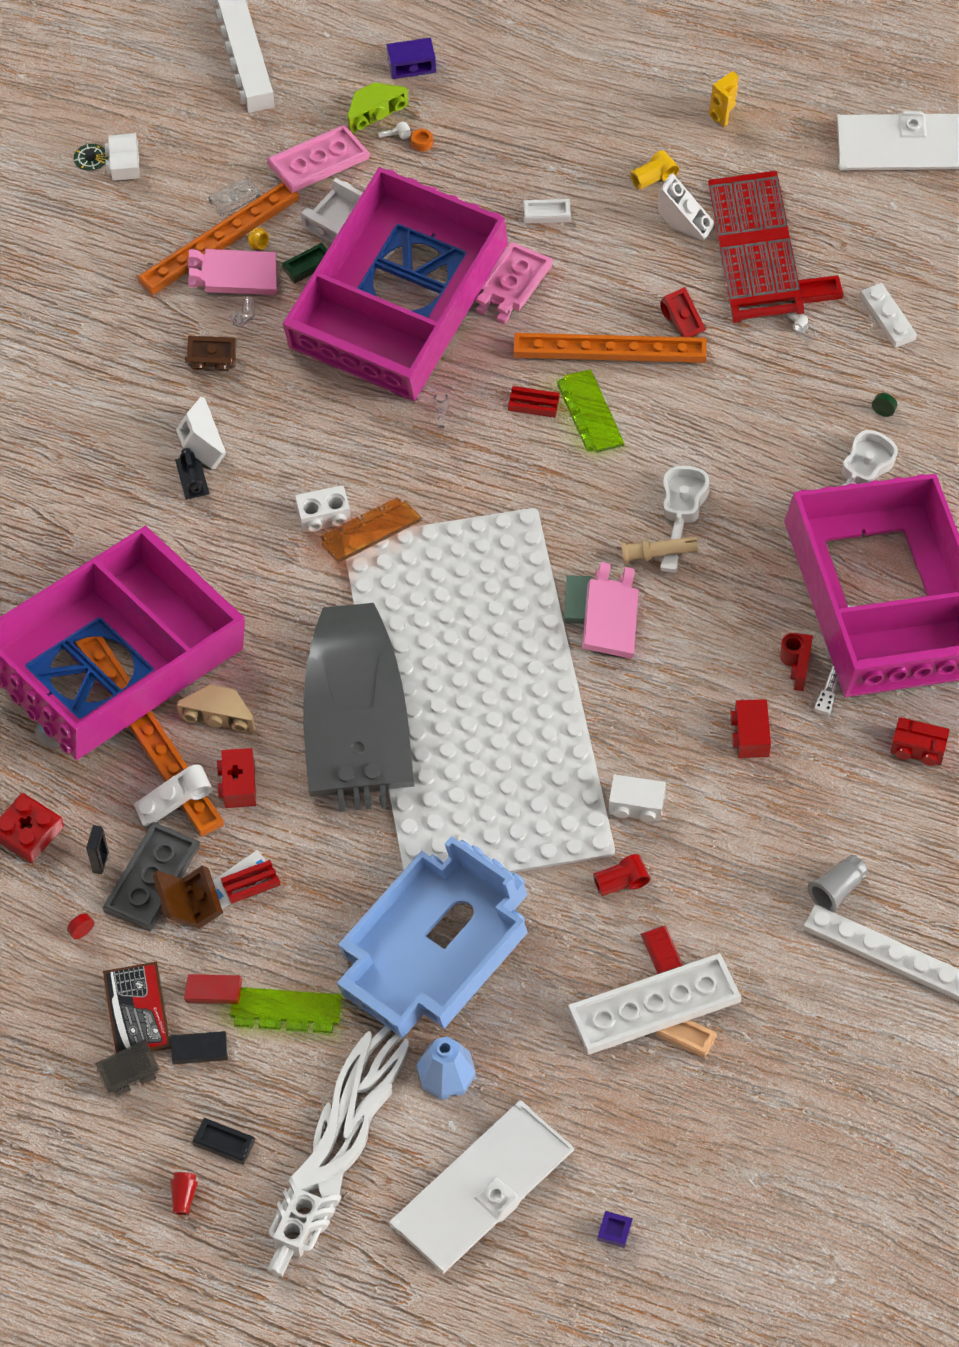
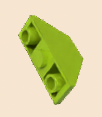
M373 82L355 91L347 116L348 129L354 133L378 120L384 119L396 111L402 110L409 105L408 89L403 86Z

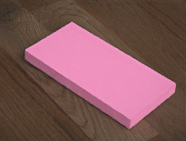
M342 125L267 158V165L291 193H294L369 159L370 153L345 125Z

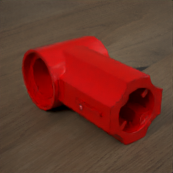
M638 854L629 855L622 859L618 865L593 873L595 886L601 896L627 887L631 890L639 889L651 880Z

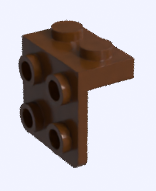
M200 866L184 878L161 871L153 873L154 888L162 904L161 910L168 919L200 929L223 914L208 867Z

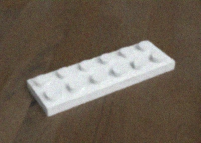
M719 953L568 1005V1011L587 1054L590 1055L740 1003L741 995Z

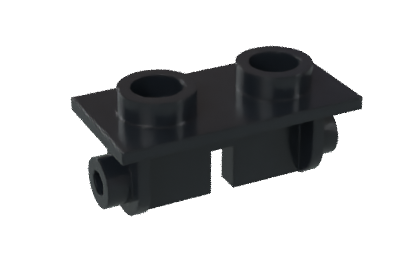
M184 448L181 451L180 458L175 459L185 500L209 495L201 461L195 457L194 452L190 448Z

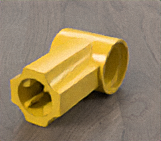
M661 150L651 157L650 162L630 171V178L637 189H643L660 179L666 181L670 174L676 176L679 172V166L666 151Z

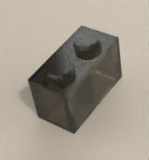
M146 1039L95 1063V1068L108 1096L115 1094L116 1098L130 1092V1086L138 1082L141 1085H145L155 1080V1074L159 1073L160 1070Z

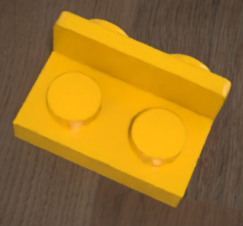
M731 71L712 86L709 115L723 127L728 125L729 113L736 104L739 76L734 71Z

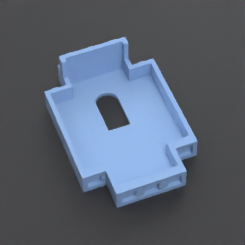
M452 836L445 843L449 857L444 863L434 854L429 856L421 851L338 944L343 957L353 963L337 982L341 994L402 1039L423 1015L445 1029L528 933L524 917L515 911L527 896L523 878L517 873L509 872L498 860H491L477 846H470L464 840L459 842ZM459 903L470 905L474 910L471 920L445 949L426 937L454 905Z

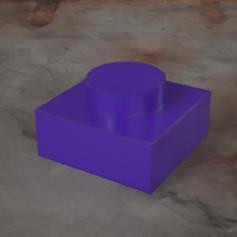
M605 1211L597 1241L625 1248L633 1218Z

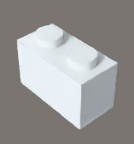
M614 774L608 814L618 818H637L644 822H661L666 782Z

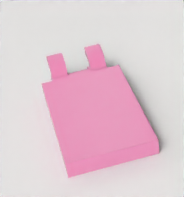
M511 242L500 256L481 288L480 295L476 299V302L479 303L476 312L485 315L492 302L499 305L497 311L500 314L497 316V321L506 324L512 310L520 311L552 267L553 259Z
M189 249L188 287L204 286L205 292L276 295V252L205 249V254H202L198 250Z
M601 562L599 570L597 569L595 572V580L590 579L587 586L582 649L631 659L634 654L639 589L632 588L635 569L625 567L623 575H620L619 582L608 579L611 564Z

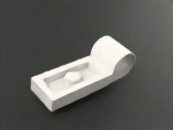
M192 765L134 803V807L143 826L149 828L153 822L156 823L189 799L199 800L208 796L212 792V786L201 765Z

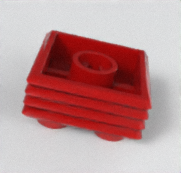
M21 793L0 816V844L26 861L33 863L64 827L62 817L25 793Z

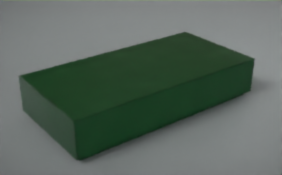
M320 243L283 262L282 269L295 284L315 272L327 249Z

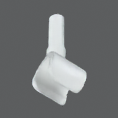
M405 122L398 123L396 128L392 130L378 132L379 138L399 134L402 140H407L411 136L410 128Z
M794 313L785 314L794 321L793 329L799 334H804L809 327L807 316H798Z

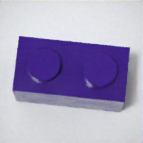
M431 37L386 44L387 61L392 79L436 73V57Z

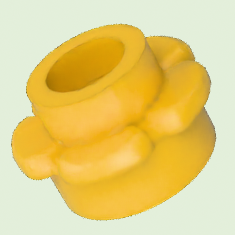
M255 228L248 236L250 247L253 250L265 249L269 243V234L263 228Z

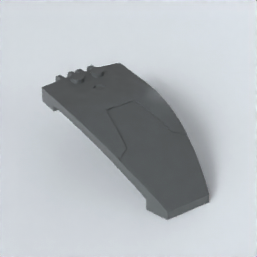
M374 603L323 607L313 635L306 668L303 717L308 792L310 797L336 794L338 796L340 812H344L346 808L344 795L354 794L353 805L355 810H361L360 793H364L366 809H371L372 797L370 792L380 791V804L382 808L387 807L386 791L395 788L414 787L409 724L402 681L390 638Z

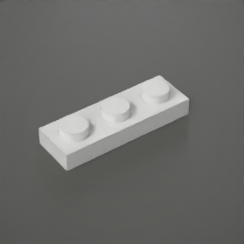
M882 283L861 291V299L894 348L916 340L917 333Z

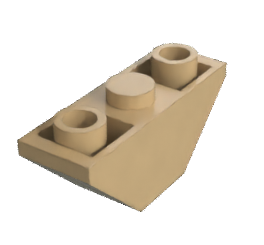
M210 684L178 701L179 718L186 722L205 723L214 728H230L239 733H254L255 731L253 715L235 689Z

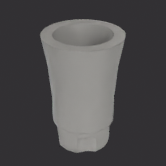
M850 855L824 875L808 884L809 895L817 905L834 912L845 897L861 883V880L867 875L868 868L863 860L859 859L856 855Z

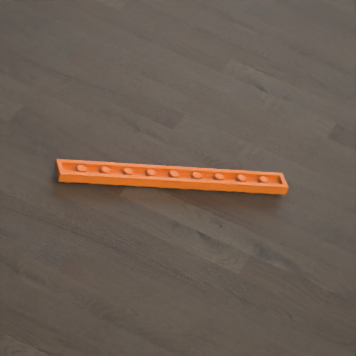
M87 637L76 641V646L120 689L126 687L130 678L103 637ZM105 690V692L107 693L108 697H111V694H109V693ZM152 711L128 726L164 782L188 768ZM208 796L199 800L189 799L180 806L200 837L224 826V820Z

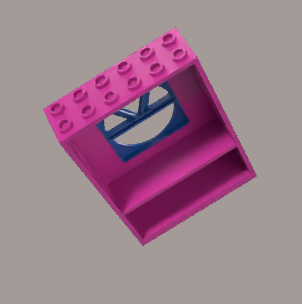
M378 167L283 322L289 348L415 402L508 244L505 218L497 212L484 210L475 203L469 204L462 201L455 195L442 193L433 186L428 187L420 184L413 178L398 175L394 170ZM412 244L430 246L441 254L413 271ZM402 247L403 267L383 258L394 249ZM447 265L448 276L446 284L426 276L439 267ZM376 268L436 292L439 296L427 306L412 311L377 297L373 286Z
M145 525L0 617V689L4 688L9 693L12 701L16 705L20 704L26 710L29 718L32 721H37L42 726L46 735L50 738L53 737L59 743L63 752L70 754L77 761L241 651L244 646L245 617ZM87 637H103L115 641L126 648L134 662V672L126 687L120 689L73 642ZM62 649L79 663V665L50 667L53 659ZM87 673L74 700L61 695L54 688L50 680L51 677ZM95 680L111 694V697L102 701L86 702V698Z

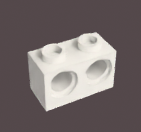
M344 485L295 495L297 512L303 533L316 532L324 528L340 527L351 523L350 507Z

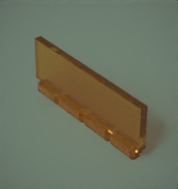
M396 497L382 504V509L376 507L362 514V521L356 517L340 525V530L334 528L322 534V547L337 563H340L421 522L422 517L406 501L401 502Z

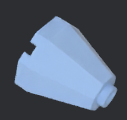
M449 1037L435 1039L427 1047L416 1064L422 1089L441 1100L448 1099L449 1096L455 1094L456 1096L464 1095L476 1077L470 1051Z

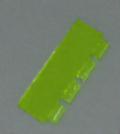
M591 369L564 375V378L556 382L562 397H564L569 413L573 416V422L578 433L581 435L580 438L587 452L596 450L598 453L624 446L623 438Z
M241 987L239 1004L231 1005L230 1018H235L234 1027L254 1028L255 1020H259V1029L281 1030L282 1022H286V1031L308 1032L310 1023L313 1024V1033L332 1034L333 1025L339 1026L342 994Z

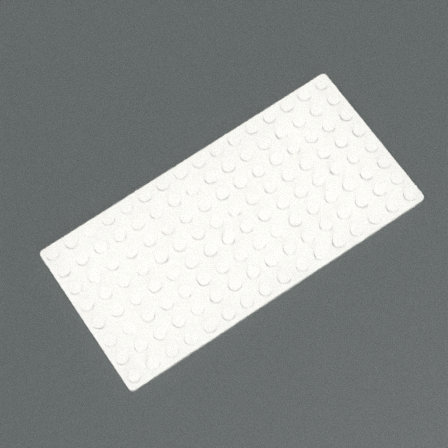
M536 508L345 537L342 542L354 604H375L395 653L405 696L414 787L389 789L403 871L421 851L429 856L434 854L444 863L449 857L445 843L451 836L459 842L464 840L470 846H477L491 860H498L511 873L612 857L615 854V846L538 510Z

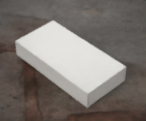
M570 199L523 200L524 224L571 222Z

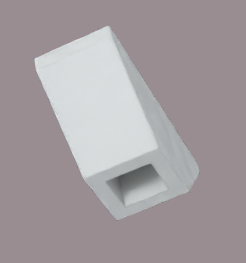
M670 174L659 190L658 213L672 229L697 239L705 240L715 222L676 176Z
M200 397L185 415L176 431L183 448H190L198 460L209 468L216 469L226 455L205 397Z

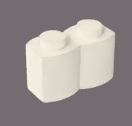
M136 133L109 135V143H105V154L110 160H105L106 172L111 174L112 181L140 178Z

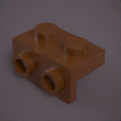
M188 336L185 363L191 366L193 370H205V367H214V370L229 371V368H235L237 339L233 337Z

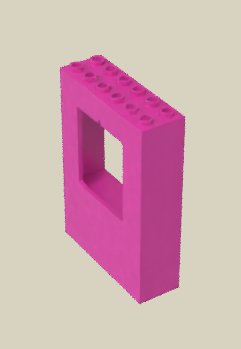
M920 474L914 477H896L891 480H873L868 483H850L845 486H827L822 489L794 492L784 523L844 698L959 681V533L937 475ZM902 531L905 534L927 596L848 607L826 541L862 537V532H864L865 536Z

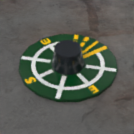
M97 144L83 145L74 154L76 166L87 171L101 168L105 164V160L108 159L105 154V148Z

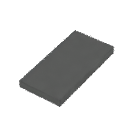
M153 822L104 904L103 911L151 932L162 913V904L154 888L153 873L161 871L182 878L201 846L200 841Z

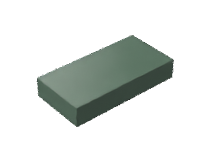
M567 575L565 623H584L587 586L592 576Z

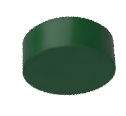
M887 393L877 394L872 402V409L878 415L884 417L892 416L898 406L896 399Z

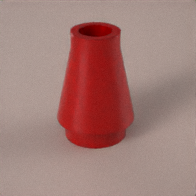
M175 1172L173 1179L170 1180L173 1203L172 1213L176 1215H189L198 1185L196 1175L188 1172Z

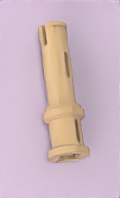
M697 536L650 543L646 539L640 543L633 544L621 542L624 565H627L630 561L638 560L649 562L651 557L699 552Z

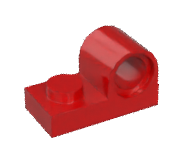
M686 287L662 298L660 301L661 311L668 321L673 320L681 337H693L706 330Z
M788 633L781 641L780 659L785 665L792 667L790 679L795 680L793 690L804 691L813 635Z

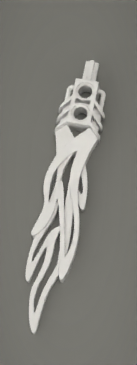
M386 1026L373 1038L371 1031H368L350 1053L336 1082L332 1108L330 1103H327L319 1118L314 1137L313 1152L304 1164L290 1176L288 1180L290 1188L288 1192L284 1188L282 1192L284 1200L282 1204L278 1201L276 1205L278 1213L269 1229V1235L273 1238L274 1248L277 1250L267 1268V1271L276 1277L283 1276L292 1255L301 1258L304 1251L312 1250L319 1234L327 1229L330 1223L329 1219L333 1217L336 1210L335 1207L342 1198L340 1190L343 1175L362 1153L368 1139L369 1125L372 1117L392 1094V1082L399 1073L408 1052V1039L402 1042L382 1068L381 1066L390 1051L401 1040V1037L397 1034L383 1046L373 1061L367 1076L361 1082L369 1056L392 1032ZM393 1067L387 1077L363 1099L356 1109L358 1093L369 1091ZM348 1075H349V1078H348V1080H347L345 1089H344L343 1094H342V1090H343L344 1084H345L346 1079H347V1077H348ZM345 1122L344 1144L336 1156L325 1165ZM326 1123V1124H327V1128H326V1131H325V1133H324V1135H323V1137H322L323 1127H324V1124ZM361 1128V1130H360V1132H359V1134H358V1137H357L355 1143H354L353 1146L349 1149V1147H350V1145H351V1142L353 1141V1139H354V1137L356 1136L357 1132H358L359 1129ZM319 1188V1193L321 1197H318L308 1192H311ZM304 1207L311 1209L308 1214L298 1213L299 1209ZM290 1232L300 1234L295 1239H288L286 1237Z

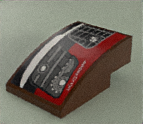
M157 961L103 971L116 1057L123 1058L171 1049Z

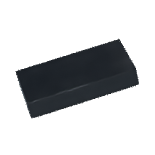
M93 825L86 850L92 872L102 874L109 849L102 826Z
M226 1031L171 1035L172 1064L228 1060Z
M204 1118L192 1143L196 1147L244 1165L255 1143V1137Z

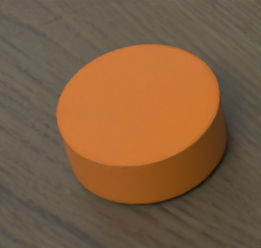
M427 129L413 131L410 136L412 148L417 151L429 150L433 146V134Z

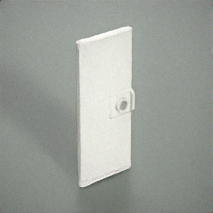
M904 111L900 114H837L839 171L959 169V114H924L921 111Z
M519 1100L434 1181L393 1217L388 1224L444 1274L491 1228L507 1218L518 1207L520 1201L574 1151V1147L535 1114L523 1101Z

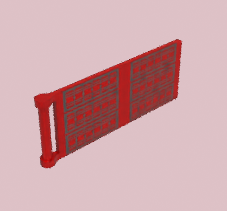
M777 171L710 179L708 185L733 323H740V320L795 312L797 315L804 314V304ZM795 300V303L783 304L747 310H739L738 308L745 306Z

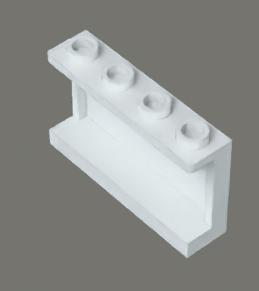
M337 178L332 181L333 189L314 210L306 207L301 213L302 227L331 244L363 193L353 188L348 182ZM396 249L388 253L383 259L387 260Z

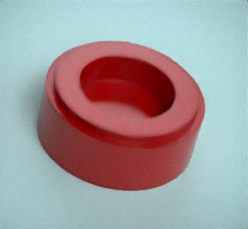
M87 913L80 914L68 924L67 932L73 939H80L92 930L94 920Z

